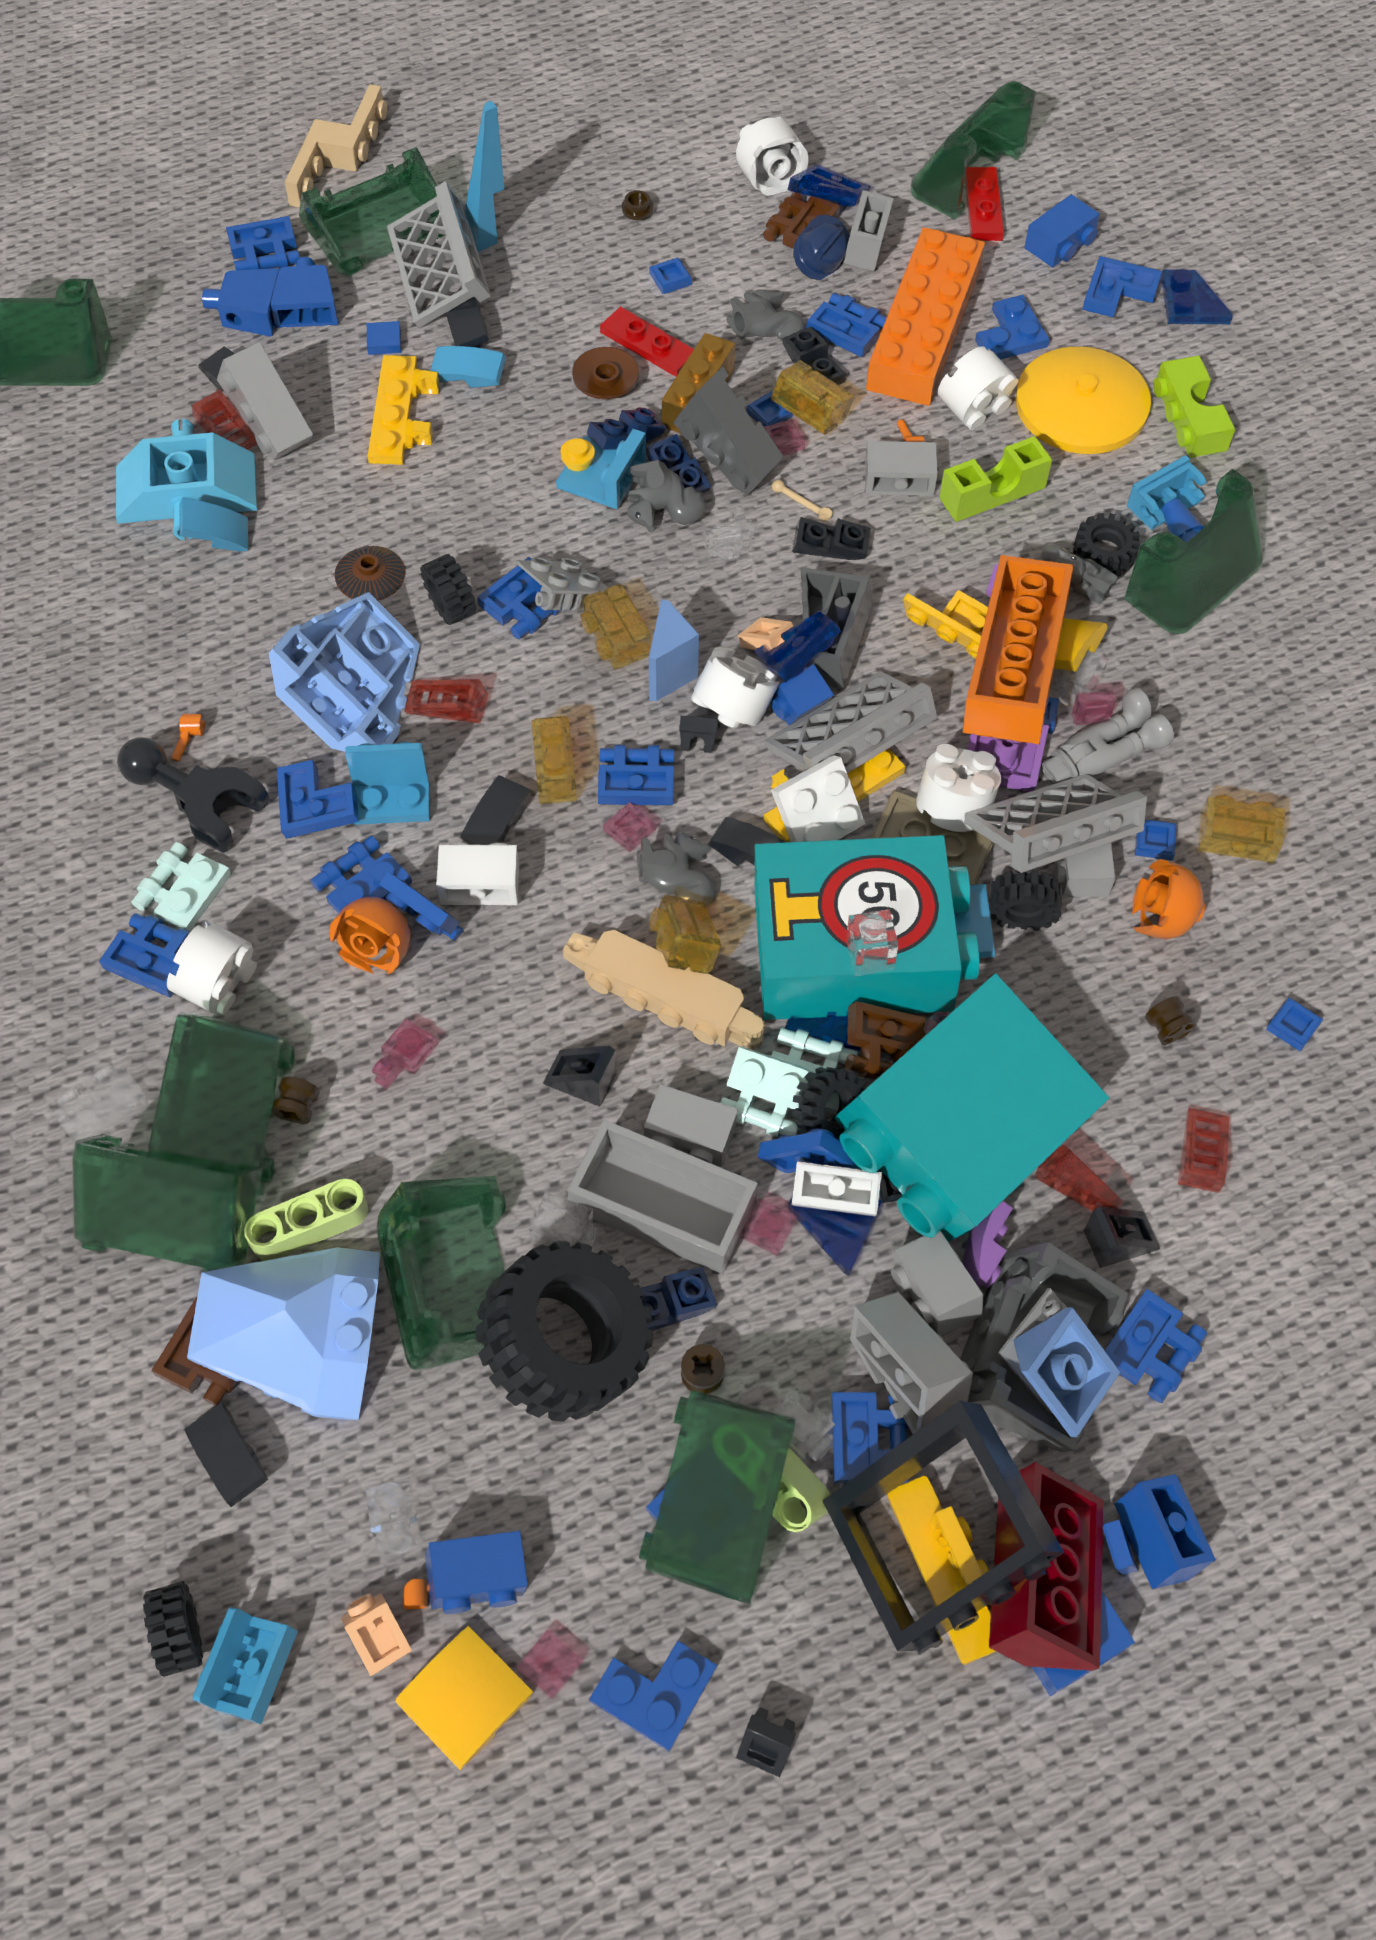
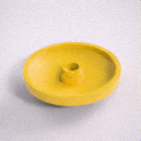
M1078 346L1055 349L1034 359L1022 372L1015 396L1019 417L1033 435L1055 448L1079 454L1105 453L1128 444L1143 430L1151 407V396L1147 383L1131 364L1110 352Z

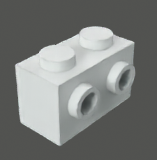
M466 843L439 845L436 886L440 905H518L519 859L517 845H507L504 843H492L490 845H468Z

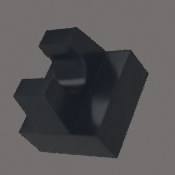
M680 715L679 731L682 751H690L691 741L699 737L704 740V753H712L718 735V719Z
M760 1707L755 1715L752 1714L736 1758L780 1778L796 1733H794L795 1722L786 1718L783 1727L767 1721L769 1710Z

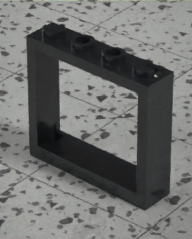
M958 1401L822 1500L897 1651H917L918 1655H921L930 1648H938L943 1643L941 1636L951 1629L958 1631L975 1623L979 1619L977 1613L988 1604L995 1606L1007 1601L1015 1595L1014 1587L1026 1578L1028 1581H1032L1047 1574L1045 1570L1051 1566L1050 1562L1065 1553L983 1406L977 1403ZM966 1438L1025 1546L920 1619L914 1621L860 1513Z

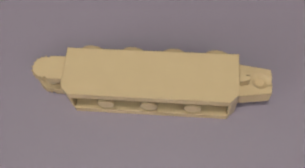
M616 930L603 932L599 940L574 932L562 950L563 958L585 972V980L588 981L589 986L601 994L611 992L620 996L630 1008L637 1011H642L645 1008L657 1014L658 1018L670 1027L677 1028L680 1025L693 1031L694 1036L705 1044L713 1045L716 1042L725 1047L729 1040L739 1046L756 1050L757 1047L760 1048L764 1041V1021H762V1017L760 1018L759 1015L755 1016L753 1012L744 1008V997L741 989Z

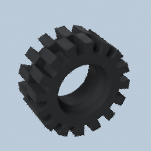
M1104 513L1097 514L1096 520L1093 516L1088 517L1086 523L1083 521L1079 526L1074 542L1073 554L1081 558L1092 559L1118 577L1121 576L1122 571L1126 574L1131 566L1134 565L1140 546L1139 531L1134 532L1136 526L1133 523L1126 526V518L1121 517L1119 521L1115 520L1116 514L1112 513L1109 514L1108 518L1104 517ZM1099 540L1110 541L1117 545L1119 550L1105 551L1098 548L1094 542Z
M445 554L421 565L420 571L422 573L420 574L424 580L423 585L429 593L427 595L446 624H454L476 613L477 606L474 603L476 601L475 597L471 593L472 588L466 581L465 573L461 572V566L459 563H456L453 556Z
M1034 869L1031 870V873H1020L1018 871V874H1014L1012 871L1005 872V877L998 875L996 881L991 883L990 914L992 920H997V924L1001 927L1008 924V928L1012 929L1021 927V929L1027 930V928L1032 927L1033 931H1038L1041 925L1045 928L1051 927L1052 923L1056 924L1059 921V917H1061V883H1059L1056 877L1050 878L1051 874L1047 872L1038 875L1039 870Z
M819 1067L815 1069L816 1073L809 1072L804 1076L808 1083L799 1082L796 1087L802 1093L801 1096H793L792 1102L799 1103V1108L792 1109L794 1117L801 1118L795 1123L799 1129L804 1130L803 1134L809 1133L812 1129H824L832 1132L834 1138L840 1141V1135L845 1130L834 1117L827 1121L825 1116L826 1101L830 1094L836 1090L839 1096V1107L835 1114L836 1116L866 1089L863 1088L866 1083L862 1078L856 1077L857 1074L831 1067Z
M185 1581L146 1591L143 1597L145 1603L143 1604V1611L146 1615L144 1622L145 1627L148 1629L147 1639L148 1643L151 1644V1655L153 1659L155 1658V1666L157 1671L159 1670V1674L165 1677L201 1666L203 1663L202 1640L199 1634V1623L196 1618V1607L193 1606V1597L191 1593L189 1594L188 1585L185 1584Z

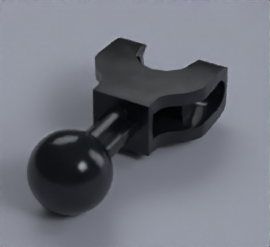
M133 738L127 741L118 753V768L126 780L136 785H149L157 782L174 792L178 808L187 815L195 839L222 853L226 852L234 841L229 825L219 818L220 814L227 808L237 805L260 811L269 800L268 793L263 784L236 767L206 770L196 765L189 774L184 773L167 763L164 749L150 738Z

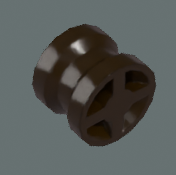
M1178 996L1161 1001L1145 1015L1148 1024L1155 1026L1158 1030L1157 1037L1162 1045H1168L1187 1036L1197 1025L1192 1016L1184 1013V1004Z
M283 1077L278 1086L280 1095L279 1098L272 1102L271 1113L282 1120L303 1125L308 1124L312 1117L311 1104L318 1100L320 1090L306 1080L296 1077Z
M699 1344L686 1351L681 1362V1378L687 1390L704 1396L712 1394L719 1389L723 1382L725 1363L718 1349L711 1345ZM696 1362H698L699 1364H700V1363H705V1364H706V1363L708 1362V1364H707L706 1366H705V1365H700V1366H699L698 1364H696Z

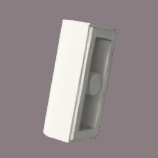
M797 1162L792 1205L876 1216L882 1172L872 1174L859 1169Z

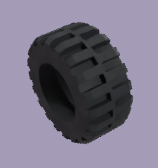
M554 1241L549 1246L539 1245L531 1249L526 1255H522L490 1285L486 1291L487 1298L480 1303L477 1316L483 1321L475 1329L476 1341L484 1345V1349L478 1353L482 1365L490 1366L493 1374L489 1379L496 1388L500 1385L503 1386L508 1392L505 1398L514 1406H518L520 1403L527 1405L526 1412L530 1415L540 1418L548 1412V1418L551 1421H565L569 1417L575 1420L587 1417L594 1411H599L631 1388L639 1379L638 1373L646 1368L649 1360V1353L646 1350L652 1346L653 1331L647 1329V1324L652 1321L649 1306L644 1307L641 1301L645 1295L639 1284L634 1286L628 1278L631 1273L623 1265L617 1267L611 1262L613 1257L603 1250L596 1254L592 1252L591 1245L577 1242L572 1247H570L568 1241ZM539 1298L561 1301L569 1305L581 1316L589 1330L592 1342L589 1364L570 1362L560 1357L548 1346L540 1333L537 1323L536 1309Z

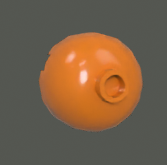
M1159 859L1148 867L1154 870L1149 879L1141 877L1133 896L1132 914L1141 910L1140 927L1133 928L1136 932L1168 940L1184 935L1195 923L1199 922L1205 912V903L1203 901L1201 883L1191 870L1182 865ZM1145 911L1160 915L1158 925H1154L1149 921Z
M367 896L350 902L340 911L330 925L329 937L332 943L335 939L337 940L338 945L342 948L338 954L349 965L374 974L369 966L370 964L388 971L387 974H390L397 968L410 948L411 928L407 918L394 904L379 897ZM384 945L387 946V952L376 961L369 959L375 957Z

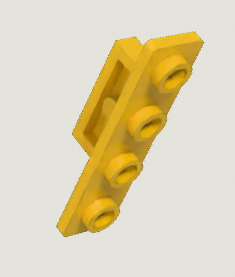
M958 590L941 613L909 593L905 595L903 603L906 616L913 623L919 626L927 624L936 630V634L942 640L950 644L954 642L966 647V652L976 659L988 610L987 606Z
M922 1476L909 1481V1483L902 1484L887 1494L888 1501L936 1607L989 1571L985 1562L982 1559L976 1560L969 1543L973 1542V1538L966 1520L963 1516L956 1517L952 1506L942 1509L927 1476ZM987 1606L977 1612L979 1619L972 1625L958 1631L951 1629L947 1632L963 1665L996 1652L989 1648L991 1614Z

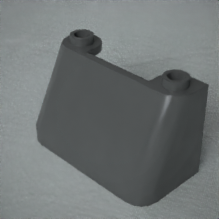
M1046 1242L1011 1251L1001 1259L998 1265L1002 1267V1271L995 1282L986 1289L983 1297L982 1317L975 1319L960 1360L964 1361L973 1373L968 1402L981 1404L992 1424L1056 1451L1067 1452L1075 1451L1076 1445L1083 1437L1084 1427L1077 1437H1070L1054 1414L1049 1413L998 1352L1047 1288H1051L1067 1308L1073 1307L1093 1336L1114 1330L1119 1326L1124 1317L1123 1308L1128 1293L1051 1243Z

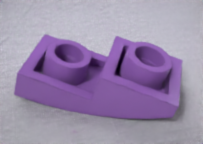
M1004 1201L975 1228L971 1229L967 1240L962 1264L978 1288L981 1286L986 1288L991 1286L1002 1271V1267L998 1264L1006 1250L997 1242L1008 1229L1005 1220L1013 1209Z

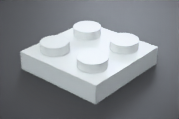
M833 755L771 790L791 842L838 840L865 825L841 757Z

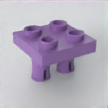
M1043 724L1040 744L971 734L967 750L974 752L985 751L996 758L995 766L1001 775L1000 786L1031 792L1036 788L1049 725Z

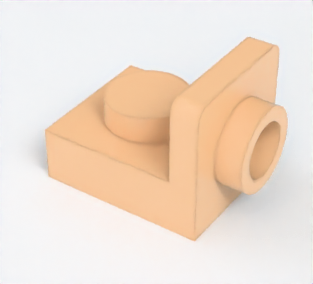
M760 617L738 635L741 648L758 650L761 653L768 652L772 667L775 670L783 669L801 652L793 624L790 621Z
M382 1593L375 1597H372L371 1594L363 1595L347 1606L348 1613L343 1615L341 1620L370 1676L412 1651Z

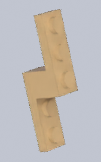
M369 84L351 125L318 119L314 120L285 180L289 206L301 208L306 197L310 198L312 196L313 182L316 176H321L323 166L357 172L361 161L365 162L367 160L369 143L371 140H376L379 121L385 120L387 115V102L383 100L381 86Z

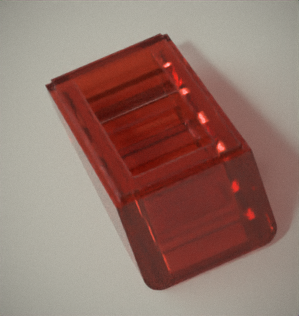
M220 389L191 405L194 419L206 433L213 432L223 437L222 435L237 428V432L225 439L234 442L244 436L246 441L240 443L239 446L247 450L258 445L253 433ZM219 411L223 412V414L214 418L213 420L209 419V417L218 413ZM228 419L231 421L218 430L215 427Z
M480 679L412 680L404 711L406 714L481 724L488 693ZM424 692H429L427 703H421ZM438 694H443L441 703H436ZM453 696H458L456 703H451Z
M1188 1108L1178 1177L1179 1185L1216 1193L1221 1191L1225 1184L1227 1170L1229 1116ZM1196 1120L1219 1125L1218 1131L1196 1127ZM1195 1136L1216 1139L1217 1143L1213 1144L1195 1140ZM1195 1149L1214 1152L1215 1157L1194 1153ZM1194 1162L1213 1165L1214 1167L1213 1170L1194 1166Z
M1060 1145L1038 1167L1035 1178L1092 1212L1100 1206L1120 1209L1123 1204V1200L1066 1145Z

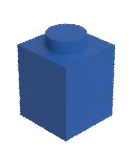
M813 664L779 684L771 699V706L778 718L784 719L788 725H791L826 704L834 694Z

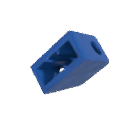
M301 257L296 261V266H287L279 269L271 299V309L276 328L338 325L334 297L326 266L315 265L313 259Z
M279 269L228 271L224 275L221 289L204 288L202 294L203 307L205 309L218 310L223 327L273 336L275 322L271 309V299Z

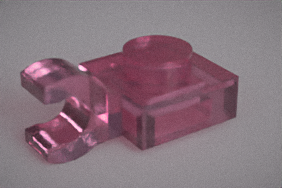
M405 1019L381 1047L382 1055L385 1057L381 1058L372 1069V1072L377 1075L374 1082L387 1090L404 1069L415 1074L438 1046V1039Z

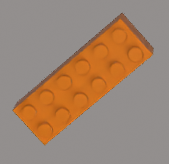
M922 228L869 361L866 390L930 406L981 270L985 242L939 230Z
M1006 555L1000 556L966 698L963 733L1040 744L1074 565Z

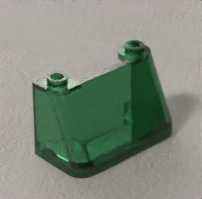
M1017 81L1001 86L945 139L914 175L910 188L912 196L956 220L965 209L962 193L967 167H971L982 155L996 162L1000 156L1011 155V158L1017 160L1025 152L1036 91Z
M417 147L402 153L404 158L402 164L394 167L393 163L387 165L384 174L335 194H332L330 189L324 191L322 197L317 188L301 193L299 217L308 233L338 273L345 272L346 275H353L363 268V264L394 252L387 226L437 197L435 190L437 184ZM439 210L430 214L426 223L434 224ZM408 227L400 232V239L407 240L413 227ZM422 230L416 242L427 238L430 231ZM439 233L437 239L443 237L444 234Z
M67 279L58 286L55 298H0V386H90L99 383L104 378L112 336L93 279Z
M1233 468L1217 483L1216 495L1218 502L1211 520L1187 543L1172 533L1161 532L1153 535L1140 546L1124 600L1169 633L1184 634L1190 631L1253 576L1262 563L1263 552L1253 486L1247 478Z
M181 1012L178 1014L174 1024L149 1143V1162L164 1189L263 1196L265 1183L272 1182L275 1170L274 1159L268 1158L265 1142L277 1077L282 1078L285 1076L286 1070H292L295 1061V1048L289 1045L286 1037L197 1013Z
M105 1134L75 1141L72 1156L74 1238L82 1241V1248L93 1251H106L107 1247L201 1267L203 1272L244 1265L248 1249L244 1229L247 1221L254 1215L263 1168L240 1164L239 1171L237 1172L236 1168L223 1166V1163L220 1162L207 1164L136 1149L134 1144H121L122 1138Z
M496 1176L401 1182L380 1210L377 1219L378 1241L405 1358L412 1370L430 1369L478 1356V1353L484 1349L483 1343L476 1341L475 1327L483 1321L478 1318L477 1313L480 1303L487 1298L486 1291L504 1272L493 1228L498 1223L500 1216L504 1214L506 1202L504 1194L499 1191Z
M691 1390L689 1398L680 1397L674 1423L681 1425L656 1526L654 1533H645L639 1554V1559L647 1561L645 1571L731 1600L751 1604L787 1460V1452L797 1420L796 1417L696 1390Z

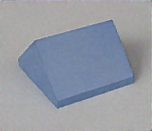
M661 599L649 654L650 701H658L698 678L699 634L669 600Z
M1073 1307L1061 1310L1013 1341L1021 1372L1070 1437H1077L1120 1374V1371Z

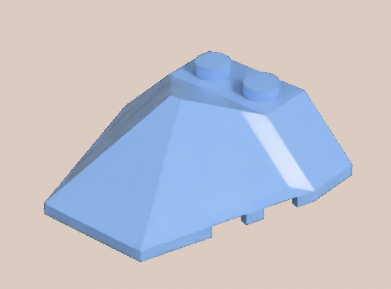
M367 592L337 606L325 614H319L301 625L293 626L285 632L269 652L276 696L332 749L345 752V747L358 746L363 743L373 745L392 744L399 735L401 727L398 724L399 716L407 702V697L404 696L406 682L412 680L420 644Z
M336 1247L202 1272L187 1359L237 1382L240 1380L262 1390L263 1394L274 1399L278 1397L302 1408L301 1411L314 1417L359 1420L377 1295L380 1252Z

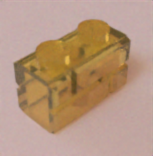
M801 360L793 364L792 367L781 371L771 396V400L823 435L831 432L833 428H837L846 419L854 399V395L818 371L812 370V367Z
M618 584L605 589L604 592L599 591L585 597L583 600L584 613L580 614L581 622L587 634L593 633L597 639L595 640L596 649L603 661L608 659L613 669L616 670L649 657L653 636L623 585Z
M556 716L531 720L539 804L577 801L569 717Z
M1220 795L1214 798L1207 797L1200 815L1198 851L1274 863L1283 845L1285 809L1273 807L1272 804L1264 801L1252 804L1238 802L1227 795Z
M665 895L661 899L659 908L655 907L653 909L649 923L650 930L655 931L657 935V950L663 952L666 963L670 968L686 970L689 967L692 972L709 974L715 964L721 942L705 902L687 899L684 902L681 897Z

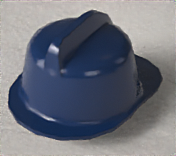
M818 215L810 221L798 236L793 249L794 260L801 273L810 279L821 280L842 266L850 237L843 223L829 215Z

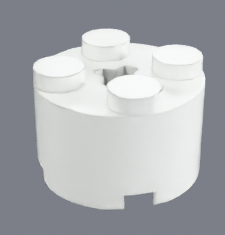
M782 117L765 118L753 125L749 124L742 128L736 149V159L752 186L766 196L789 191L796 186L794 181L799 175L803 177L807 170L808 153L790 125Z
M982 346L971 350L954 364L958 370L952 377L946 374L938 388V396L963 424L972 431L984 423L986 415L994 412L996 415H999L1010 406L1012 400L1009 396L1017 385L1018 379L989 348L987 350Z
M725 647L714 648L691 696L692 701L699 706L710 708L718 713V720L729 727L737 728L739 723L756 726L761 721L779 686V682H775L777 675L769 667L751 656L746 655L745 659L741 660L733 657L736 650Z
M940 744L926 762L916 798L918 810L921 813L925 810L932 816L930 822L938 827L957 832L973 830L964 823L965 813L994 804L1001 783L1000 772L995 766L996 758L985 751L974 752L956 748L950 744Z
M207 920L205 921L206 928L197 925L180 946L173 962L180 966L176 976L169 973L167 987L171 992L211 1013L219 1012L225 1015L235 1002L236 995L232 991L239 981L247 983L256 970L257 962L251 960L253 953L251 942Z

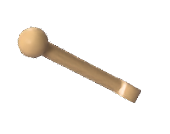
M777 479L773 481L771 487L774 492H782L817 513L821 520L827 521L832 518V510L830 508L818 507L785 487L782 480Z

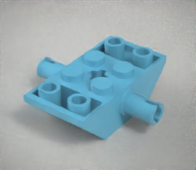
M179 419L171 424L172 436L142 439L116 466V521L118 524L174 518L173 534L176 538L185 540V537L180 536L179 503L182 497L208 502L235 512L257 511L256 462L254 453L213 432L193 434L194 425L186 419H182V430H180Z

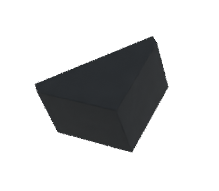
M610 1045L559 1050L543 1084L600 1107L617 1074L616 1051Z
M1100 1206L1093 1211L1083 1230L1099 1268L1160 1250L1144 1211Z

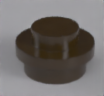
M634 190L625 196L622 202V212L629 219L643 220L653 213V202L646 192Z

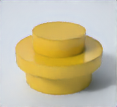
M571 439L566 441L561 447V460L568 469L583 471L594 460L595 449L585 439Z

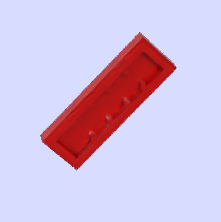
M965 167L964 179L970 238L979 241H1002L1004 231L997 168Z
M621 306L600 324V333L677 377L694 350L692 347Z

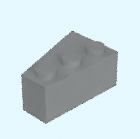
M260 342L223 359L217 381L239 411L242 419L255 434L256 442L265 455L269 454L275 461L310 442L313 433Z
M899 1292L854 1306L850 1340L875 1384L882 1382L885 1384L895 1402L891 1404L889 1409L896 1420L904 1418L914 1434L958 1401L968 1402L973 1375L968 1365L959 1359L947 1346L943 1338L925 1322L919 1312Z

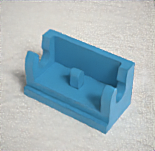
M1185 455L1133 484L1127 507L1153 530L1165 523L1161 509L1167 502L1173 499H1180L1187 509L1202 502L1205 495L1195 486L1193 480L1199 486L1206 484L1207 481L1204 475L1190 462V458Z

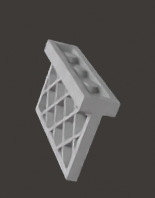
M446 181L435 187L437 197L387 226L413 321L419 328L472 297H475L479 302L491 297L462 200ZM439 210L434 224L426 223L430 214ZM408 227H413L407 240L400 239V232ZM427 230L430 232L424 244L417 243L416 241L421 231ZM439 233L446 235L441 248L433 246ZM412 249L420 251L413 264L407 263ZM429 253L437 255L431 268L423 267ZM446 257L454 259L448 272L440 271ZM419 273L427 275L421 288L413 286ZM436 277L444 279L438 292L430 291ZM453 282L461 283L462 289L451 296L447 295ZM425 299H434L430 308L421 313L420 309Z
M879 671L764 741L766 747L772 753L802 771H806L835 755L841 757L846 772L849 773L934 721L938 716L930 686L921 682L911 687ZM880 686L886 688V690L873 691ZM883 702L879 705L866 706L867 703ZM857 705L854 708H845L846 706ZM854 719L853 722L837 724V721ZM828 722V725L815 726L818 723ZM824 737L823 740L808 741L809 738ZM791 740H799L798 743L785 744Z
M1084 774L966 812L964 823L1011 853V867L1023 873L1144 831L1147 796L1138 791L1122 795L1091 776Z

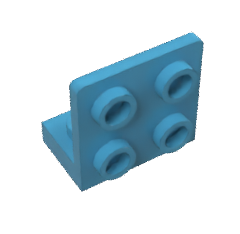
M632 429L626 441L622 440L615 450H603L590 437H583L582 439L589 441L595 449L594 460L583 471H572L565 466L556 480V487L588 500L618 509L634 483L630 467L646 463V433L636 429Z
M399 742L381 745L363 743L358 746L345 747V756L352 784L357 794L359 822L354 823V825L430 821V782L421 743Z

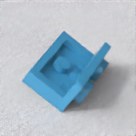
M230 1607L218 1630L217 1638L204 1670L200 1674L193 1694V1700L220 1713L262 1725L298 1631L288 1625L254 1617L238 1608Z

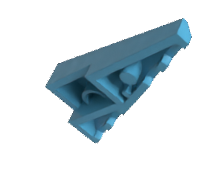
M492 101L486 102L483 108L465 207L477 252L498 244L493 194L504 190L497 106Z

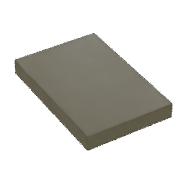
M893 789L871 839L944 835L948 866H966L969 884L976 885L994 842L974 829L967 832H957L936 826L930 822L932 818L930 814L923 810V813L918 810L916 797Z

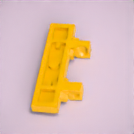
M383 355L368 449V461L371 464L403 465L405 449L413 448V444L431 445L433 431L431 423L412 421L409 418L412 399L417 398V394H438L440 385L438 372L417 369L416 356Z
M889 748L847 773L857 802L905 773L906 766ZM784 769L771 776L772 786L770 787L772 789L790 780L784 775ZM778 807L765 813L764 822L776 836L786 843L791 842Z

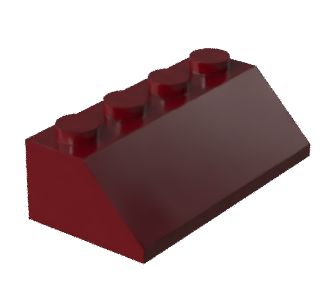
M1034 1462L1019 1470L1065 1553L1050 1562L1051 1566L1045 1570L1047 1574L1032 1581H1028L1026 1578L1014 1587L1016 1593L1013 1597L999 1605L991 1606L989 1648L1028 1667L1094 1671L1100 1668L1104 1500L1039 1463ZM999 1497L994 1567L1025 1546Z

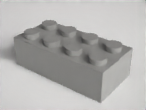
M603 1119L567 1190L570 1210L723 1274L756 1203L758 1183Z

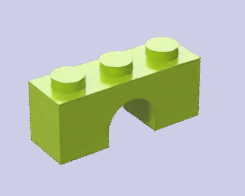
M1199 355L1161 362L1158 376L1153 382L1156 397H1161L1165 404L1166 419L1168 422H1173L1177 430L1176 438L1178 445L1185 447L1189 458L1228 451L1235 432V427L1223 404L1216 406L1199 404V402H1204L1211 382V378Z
M1035 436L1006 446L1000 462L987 472L982 470L975 458L945 469L939 499L955 522L961 521L1045 489L1052 459Z

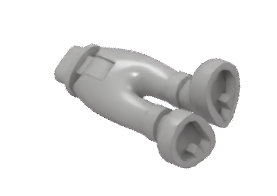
M1134 688L1124 695L1122 713L1120 715L1116 714L1107 721L1091 725L1073 735L1059 749L1052 752L1050 759L1041 763V769L1052 784L1084 774L1094 777L1131 757H1136L1143 752V749L1165 748L1174 740L1173 728L1168 719L1161 714L1151 718L1149 698L1143 690ZM1140 729V730H1139L1138 732H1136V733L1132 732V733H1130L1129 735L1125 736V735L1127 734V732ZM1125 736L1123 739H1121V740H1119V741H1117V742H1115V743L1107 744V743H1109V742H1111V741H1113V740H1115V739H1119V738Z

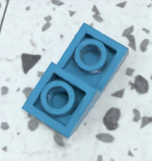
M437 347L430 371L438 372L439 382L465 380L468 386L473 388L494 386L500 383L506 356L501 352L476 347Z
M182 497L179 503L180 536L212 541V548L239 552L248 551L247 517L222 506Z
M986 884L970 885L968 913H954L957 932L976 933L979 958L995 957Z

